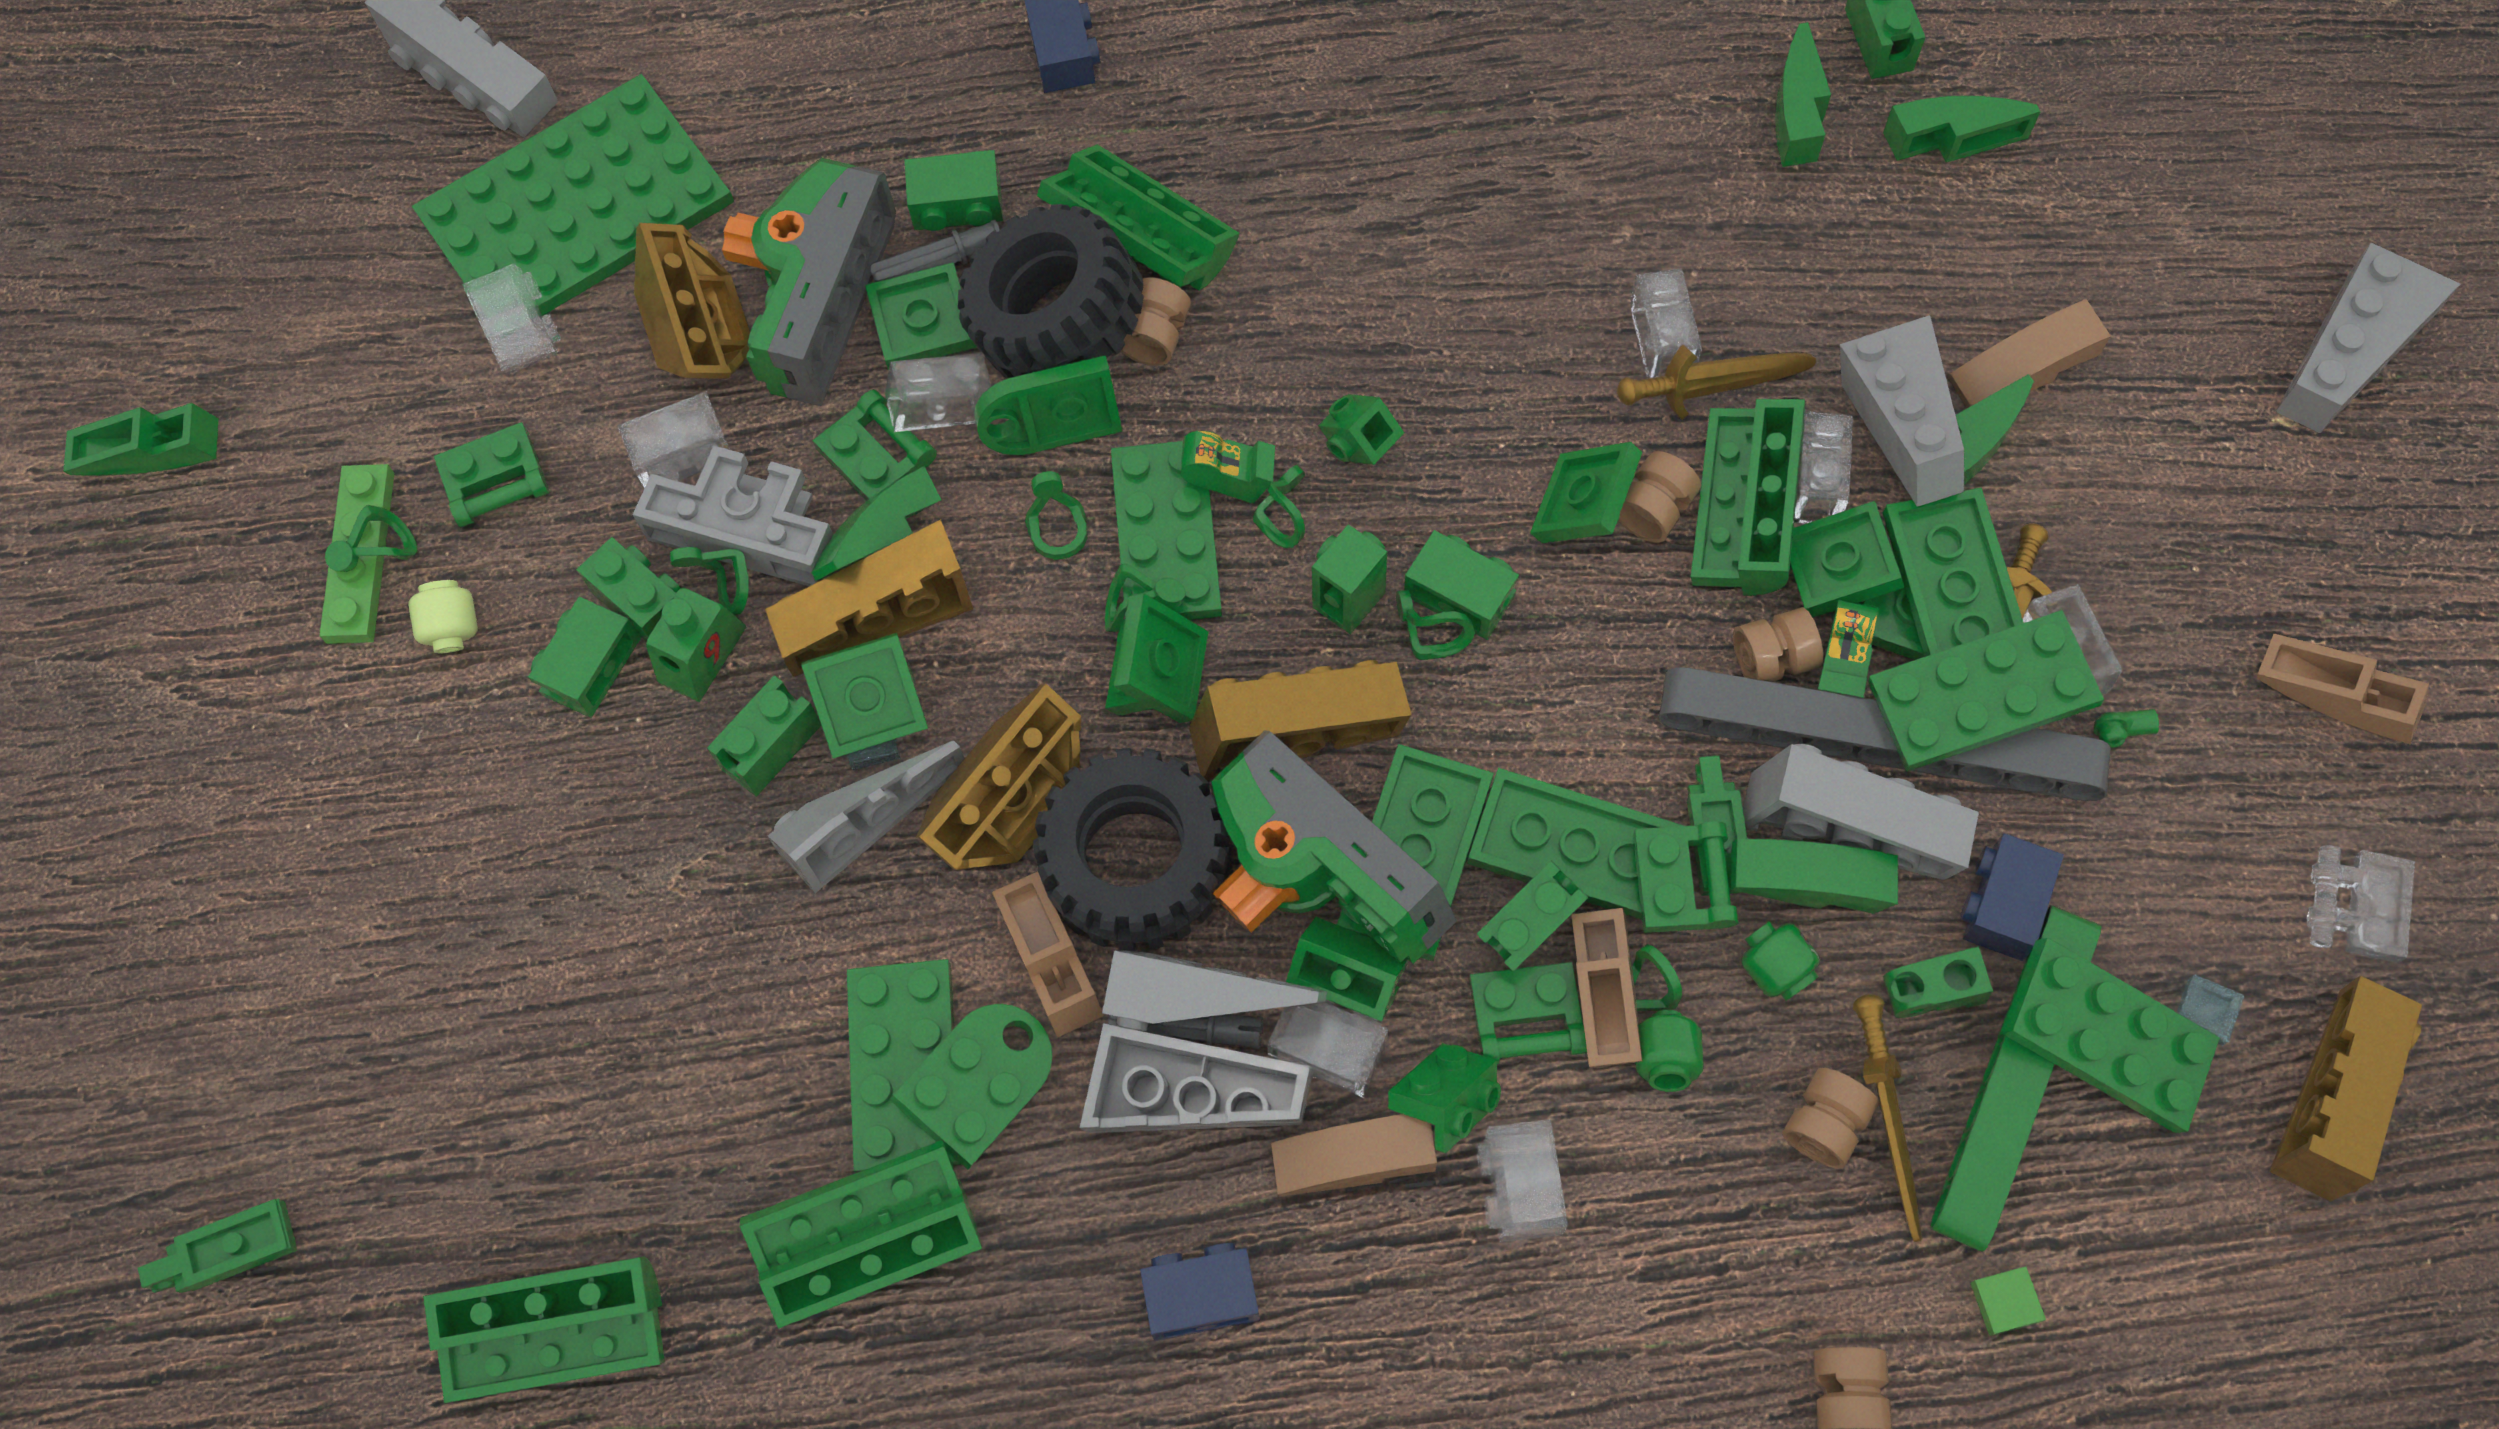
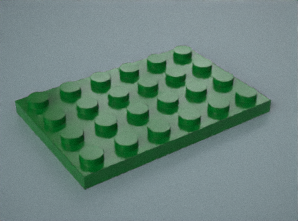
M641 73L412 205V208L500 337L505 339L635 262L636 231L639 223L683 225L689 230L734 203V199L730 190Z

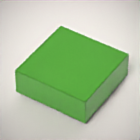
M2026 1266L1977 1279L1970 1283L1989 1336L2041 1323L2046 1320Z

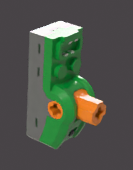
M820 158L797 176L780 194L772 206L764 210L759 217L737 213L735 217H729L723 231L724 243L722 252L725 259L765 269L764 273L769 287L765 299L766 309L763 315L760 314L751 329L747 343L749 351L746 357L756 380L765 382L770 394L822 406L866 298L867 291L865 285L871 284L873 281L870 265L881 260L894 229L896 209L885 172Z
M1264 730L1211 781L1218 811L1226 831L1237 848L1238 859L1242 864L1212 894L1229 914L1250 933L1276 908L1283 912L1301 914L1317 910L1337 897L1339 899L1337 904L1345 914L1356 924L1362 923L1368 934L1389 955L1400 962L1407 958L1414 964L1457 922L1439 882L1270 731Z

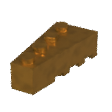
M940 519L793 595L782 598L776 604L766 608L765 611L782 658L792 677L804 673L801 666L804 661L894 633H898V636L902 637L971 611L973 606L961 569Z
M1367 660L1357 663L1352 668L1333 670L1330 666H1320L1307 671L1305 674L1286 676L1283 672H1273L1260 677L1258 680L1239 682L1235 678H1226L1216 681L1211 686H1207L1189 730L1200 774L1206 780L1214 779L1219 774L1218 768L1228 766L1264 730L1273 733L1299 758H1304L1318 752L1328 742H1333L1334 748L1339 750L1399 736L1412 714L1397 662L1379 664L1376 660Z
M2359 976L2340 989L2269 1172L2330 1202L2350 1192L2355 1193L2360 1187L2374 1180L2398 1090L2404 1077V1068L2408 1054L2417 1042L2421 1032V1025L2417 1022L2422 1004L2363 976Z

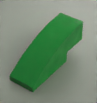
M1808 22L1800 23L1790 45L1777 94L1775 125L1782 167L1817 162L1825 138L1822 122L1828 108L1831 92Z
M1945 96L1920 99L1892 106L1883 134L1897 161L1939 149L1945 162L1948 163L2028 139L2041 111L2037 104L1987 96Z
M2029 374L1955 415L1964 447V485L1982 470L1998 451L2011 430L2034 383Z
M189 403L155 415L139 407L68 430L63 472L69 475L81 476L127 475L165 471L214 460L217 457L219 418L197 405Z
M925 466L876 493L845 520L823 549L811 572L815 581L844 569L913 534L906 519L941 501Z
M1735 839L1732 841L1731 890L1815 909H1821L1831 904L1875 914L1898 904V855L1863 848L1806 841Z

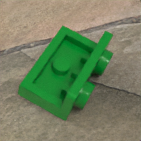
M1442 1043L1388 1091L1389 1110L1434 1124L1435 1150L1447 1153L1457 1142L1466 1138L1480 1120L1496 1109L1501 1096V1086L1497 1082V1060L1467 1051L1459 1045Z

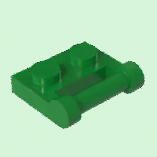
M874 389L861 396L856 407L812 440L816 450L866 501L906 475L923 466L927 468L937 455V451L926 440L920 441L886 407L887 400ZM874 420L907 453V456L898 463L864 427Z
M522 422L434 456L449 500L451 513L460 528L474 523L473 518L531 495L539 498L550 493L528 430ZM522 475L526 476V478L520 479L518 481L502 486L495 490L489 491L487 493L471 498L469 500H467L466 498L470 495L476 494L478 492L489 489L491 487L507 482L514 478L520 477Z
M1711 821L1694 826L1641 828L1634 830L1633 842L1644 933L1721 929L1739 924L1737 907L1731 905L1723 844L1728 840L1726 823ZM1703 846L1710 898V908L1696 909L1689 847Z
M1572 962L1518 968L1514 971L1510 969L1470 974L1469 983L1480 1054L1482 1056L1495 1059L1497 1064H1499V1059L1567 1050H1569L1570 1055L1587 1053L1584 1024L1582 1023ZM1563 1019L1565 1030L1497 1038L1494 1027Z

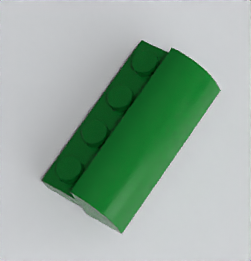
M1098 144L1072 154L1068 169L1041 180L1037 197L1050 205L1063 204L1069 205L1070 208L1078 206L1090 210L1092 214L1101 216L1114 231L1135 262L1143 263L1157 272L1162 280H1166L1180 288L1187 284L1199 291L1205 288L1226 264L1240 234Z
M1756 399L1755 409L1710 408L1691 569L1693 586L1741 587L1743 596H1755L1777 591L1788 582L1805 417V399Z
M943 1140L740 1218L739 1225L759 1272V1284L778 1329L982 1249L980 1236L961 1180L957 1177Z
M645 1256L423 1296L430 1351L437 1350L444 1403L655 1366L665 1362L658 1307L662 1306L661 1294L654 1269Z

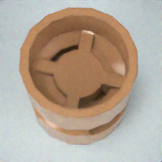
M1143 278L1142 294L1144 299L1141 314H1135L1138 318L1137 326L1132 335L1127 334L1124 338L1125 346L1121 352L1139 363L1161 366L1168 364L1172 359L1179 339L1178 331L1184 326L1191 306V300L1187 293L1175 284L1158 278Z
M1654 451L1648 455L1635 475L1639 482L1633 481L1631 483L1618 521L1637 537L1649 542L1660 543L1667 538L1679 521L1680 513L1687 510L1699 493L1702 484L1699 476L1686 462L1672 454Z
M1804 607L1774 615L1771 624L1765 619H1760L1734 628V650L1739 667L1745 678L1774 682L1782 679L1785 670L1791 675H1797L1821 668L1823 664V647L1820 634L1814 619Z
M1818 1068L1803 1094L1807 1106L1795 1108L1782 1135L1792 1147L1810 1159L1828 1167L1843 1169L1859 1142L1854 1131H1863L1867 1127L1879 1105V1101L1871 1090L1850 1076L1833 1069Z
M1838 1347L1815 1350L1813 1352L1815 1384L1824 1389V1395L1816 1400L1818 1429H1892L1890 1400L1881 1395V1388L1889 1383L1887 1352L1882 1349L1865 1347Z

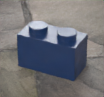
M1024 0L1044 93L1095 83L1093 65L1101 64L1096 37L1087 38L1086 30L1092 29L1088 3H1079L1078 0Z
M2005 833L2002 834L1992 848L1985 846L1979 856L1974 872L1975 875L1982 877L1977 893L1969 892L1960 915V920L1968 922L1963 940L2023 961L2030 954L2035 941L2039 938L2064 854Z
M1235 1243L1217 1244L1203 1250V1257L1183 1260L1181 1253L1166 1254L1151 1259L1152 1267L1140 1269L1150 1331L1154 1341L1260 1321L1247 1248L1236 1250Z

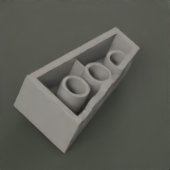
M366 0L364 2L390 46L388 54L400 67L405 70H409L412 67L420 72L422 77L435 89L441 90L444 87L452 92L454 97L467 109L474 110L476 107L484 112L487 118L499 129L505 131L509 128L525 138L559 102L544 73L501 41L494 46L491 38L481 29L480 25L466 16L460 22L456 15L445 6V0Z
M2370 243L2349 272L2276 412L2321 433L2359 392L2380 373L2387 363L2414 338L2425 324L2439 312L2460 286V283Z
M1930 315L1840 344L1842 387L1916 506L1918 507L1964 492V447Z
M1791 744L1751 772L1743 805L1746 829L1757 831L1759 823L1782 828L1781 838L1787 840L1803 841V838H1821L1831 841V844L1898 855L1899 869L1941 880H1946L1967 869L1969 866L1979 812L1961 806V802L1954 797L1928 794L1915 789V785L1910 781L1900 778H1884L1868 772L1869 769L1861 763L1853 761L1840 762L1822 755L1821 750L1807 744Z
M1103 1023L1080 1128L1087 1133L1302 1125L1313 1073L1310 1066Z

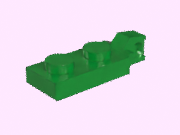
M1719 756L1699 757V762L1695 765L1697 785H1689L1687 788L1690 826L1711 821L1726 823L1728 840L1723 844L1730 894L1743 893L1731 890L1732 841L1735 839H1747L1740 790L1735 789L1734 782H1723ZM1693 846L1701 896H1709L1703 846Z
M279 1198L273 1199L174 1237V1243L166 1247L168 1256L138 1267V1273L143 1289L147 1288L152 1290L153 1293H157L175 1286L176 1292L183 1293L190 1290H198L296 1252L298 1250L286 1203Z

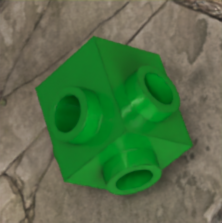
M1348 394L1339 398L1329 408L1330 414L1318 425L1328 439L1326 442L1328 449L1336 458L1343 462L1349 461L1375 465L1405 433L1381 398L1374 396Z

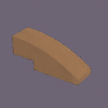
M2084 299L2002 340L1950 373L1948 379L1966 408L1971 407L2027 374L2034 380L2030 390L2032 391L2054 382L2059 372L2100 356L2111 335L2088 300Z
M2273 634L2257 674L2258 680L2311 709L2346 724L2410 745L2425 708L2429 683L2376 670V659L2278 634Z
M1038 871L993 891L992 894L1057 1038L1103 1017L1104 1014L1096 994L1079 961L1058 912L1047 896Z
M1623 908L1571 914L1589 1067L1642 1062L1636 995L1625 912Z
M1404 1114L1326 1128L1271 1143L1278 1197L1382 1183L1384 1178L1435 1172L1437 1166L1431 1123Z

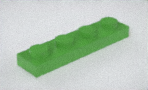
M388 464L342 466L332 542L348 540L360 511L366 505L382 507L390 511L395 473ZM369 521L358 547H386L388 524L383 521ZM359 556L357 565L348 572H339L328 567L319 635L326 644L374 642L384 556Z

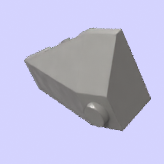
M954 740L808 802L798 811L793 810L782 816L775 824L774 831L768 835V838L786 862L817 893L947 781L964 760L961 748Z
M1139 950L1114 951L1102 1013L1118 1016L1116 1026L1147 1031L1148 1023L1154 1024L1325 1002L1327 991L1269 978H1249L1242 972L1229 969L1201 968L1202 963Z

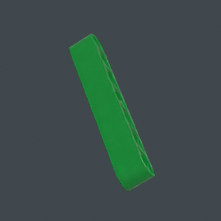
M2049 905L2038 940L2048 937L2091 962L2102 927L2100 924ZM2030 954L2025 960L1930 1224V1230L1980 1252L1986 1250L1995 1233L2054 1067V1063L2001 1033Z

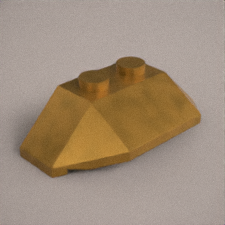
M639 223L636 231L634 295L657 368L683 378L729 379L747 359L746 356L749 351L747 343L750 335L731 274L705 248L691 239L692 234L683 225Z
M1046 683L1040 685L995 721L931 800L916 837L954 870L1018 862L1033 844V840L1038 838L1035 823L1038 812L1048 810L1045 797L1051 788L1057 786L1063 789L1066 786L1063 775L1074 766L1080 770L1079 731L1081 730V715Z

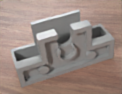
M713 445L695 486L651 474L633 512V517L649 541L673 548L697 547L702 550V553L738 549L744 553L747 569L806 586H811L828 577L826 576L815 581L811 572L823 549L832 538L833 532L828 523L804 517L813 495L810 492L801 490L805 476L800 469L770 462L767 469L769 472L767 480L744 474L748 465L745 454ZM732 559L719 560L722 562L733 564Z

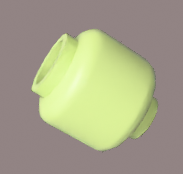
M454 580L433 581L420 585L418 587L419 593L412 596L408 602L415 640L420 644L433 646L434 653H451L464 649L463 641L470 639L478 631L471 592L465 588L458 587V582Z

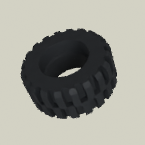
M1056 204L1051 205L1049 210H1045L1044 207H1036L1028 210V215L1020 218L1016 215L1005 221L1007 226L999 232L993 230L986 237L987 243L982 249L976 248L970 257L971 266L969 269L964 268L960 281V286L963 289L958 290L957 307L960 310L959 319L970 339L993 367L1006 379L1106 355V358H1108L1112 353L1117 355L1125 346L1124 338L1126 335L1133 334L1138 323V318L1135 314H1141L1144 299L1142 294L1144 286L1142 275L1137 269V264L1101 216L1092 214L1090 210L1078 206L1070 208L1069 205ZM1072 280L1065 292L1053 303L1041 310L1029 313L1034 304L1047 291L1063 282Z
M1131 748L1116 749L1117 757L1104 760L1102 753L1089 757L1090 767L1080 771L1074 766L1063 775L1066 785L1063 789L1057 786L1051 788L1045 797L1048 810L1038 812L1035 823L1038 838L1033 840L1034 856L1038 865L1037 870L1048 898L1056 908L1058 915L1064 916L1067 926L1075 933L1080 935L1084 931L1087 932L1091 942L1102 947H1106L1109 940L1118 943L1120 951L1135 950L1136 942L1148 941L1149 948L1152 950L1164 947L1163 937L1174 933L1176 938L1180 940L1191 933V922L1197 919L1203 923L1213 912L1211 902L1213 899H1217L1212 893L1225 881V874L1230 872L1229 837L1218 811L1215 796L1210 794L1209 782L1200 773H1194L1191 776L1188 763L1177 757L1171 758L1169 763L1163 762L1161 751L1146 748L1144 756H1133ZM1128 814L1152 815L1169 823L1179 835L1181 849L1174 865L1160 878L1145 885L1134 887L1112 885L1093 875L1086 862V850L1094 834L1103 825L1120 816Z

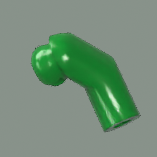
M2155 709L2107 712L2096 718L2093 727L2094 734L2099 737V740L2108 743L2111 748H2116L2125 743L2126 737L2157 734L2159 731L2158 714Z

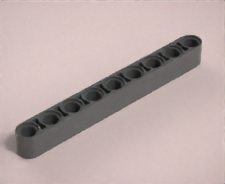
M1672 668L1665 673L1659 721L1669 728L1784 749L1791 744H1807L1821 750L1824 756L1905 770L1876 700L1693 668ZM2035 728L1911 771L2072 800L2096 801L2107 796L2111 747L2108 743L2099 739Z

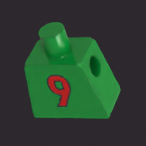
M682 587L674 598L664 605L662 617L646 642V648L657 682L700 703L747 628L746 625L721 604Z

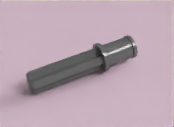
M992 220L990 223L957 233L955 229L951 231L952 235L873 262L870 265L874 282H879L952 262L954 264L962 262L963 265H967V259H970L976 248L982 249L987 243L986 237L993 230L1000 231L996 220Z
M1225 1014L1154 1024L1148 1023L1147 1031L1143 1032L1181 1040L1206 1042V1045L1214 1046L1216 1043L1250 1047L1259 1050L1262 1041L1259 1035L1263 1034V1017ZM1108 1015V1024L1116 1026L1118 1016Z

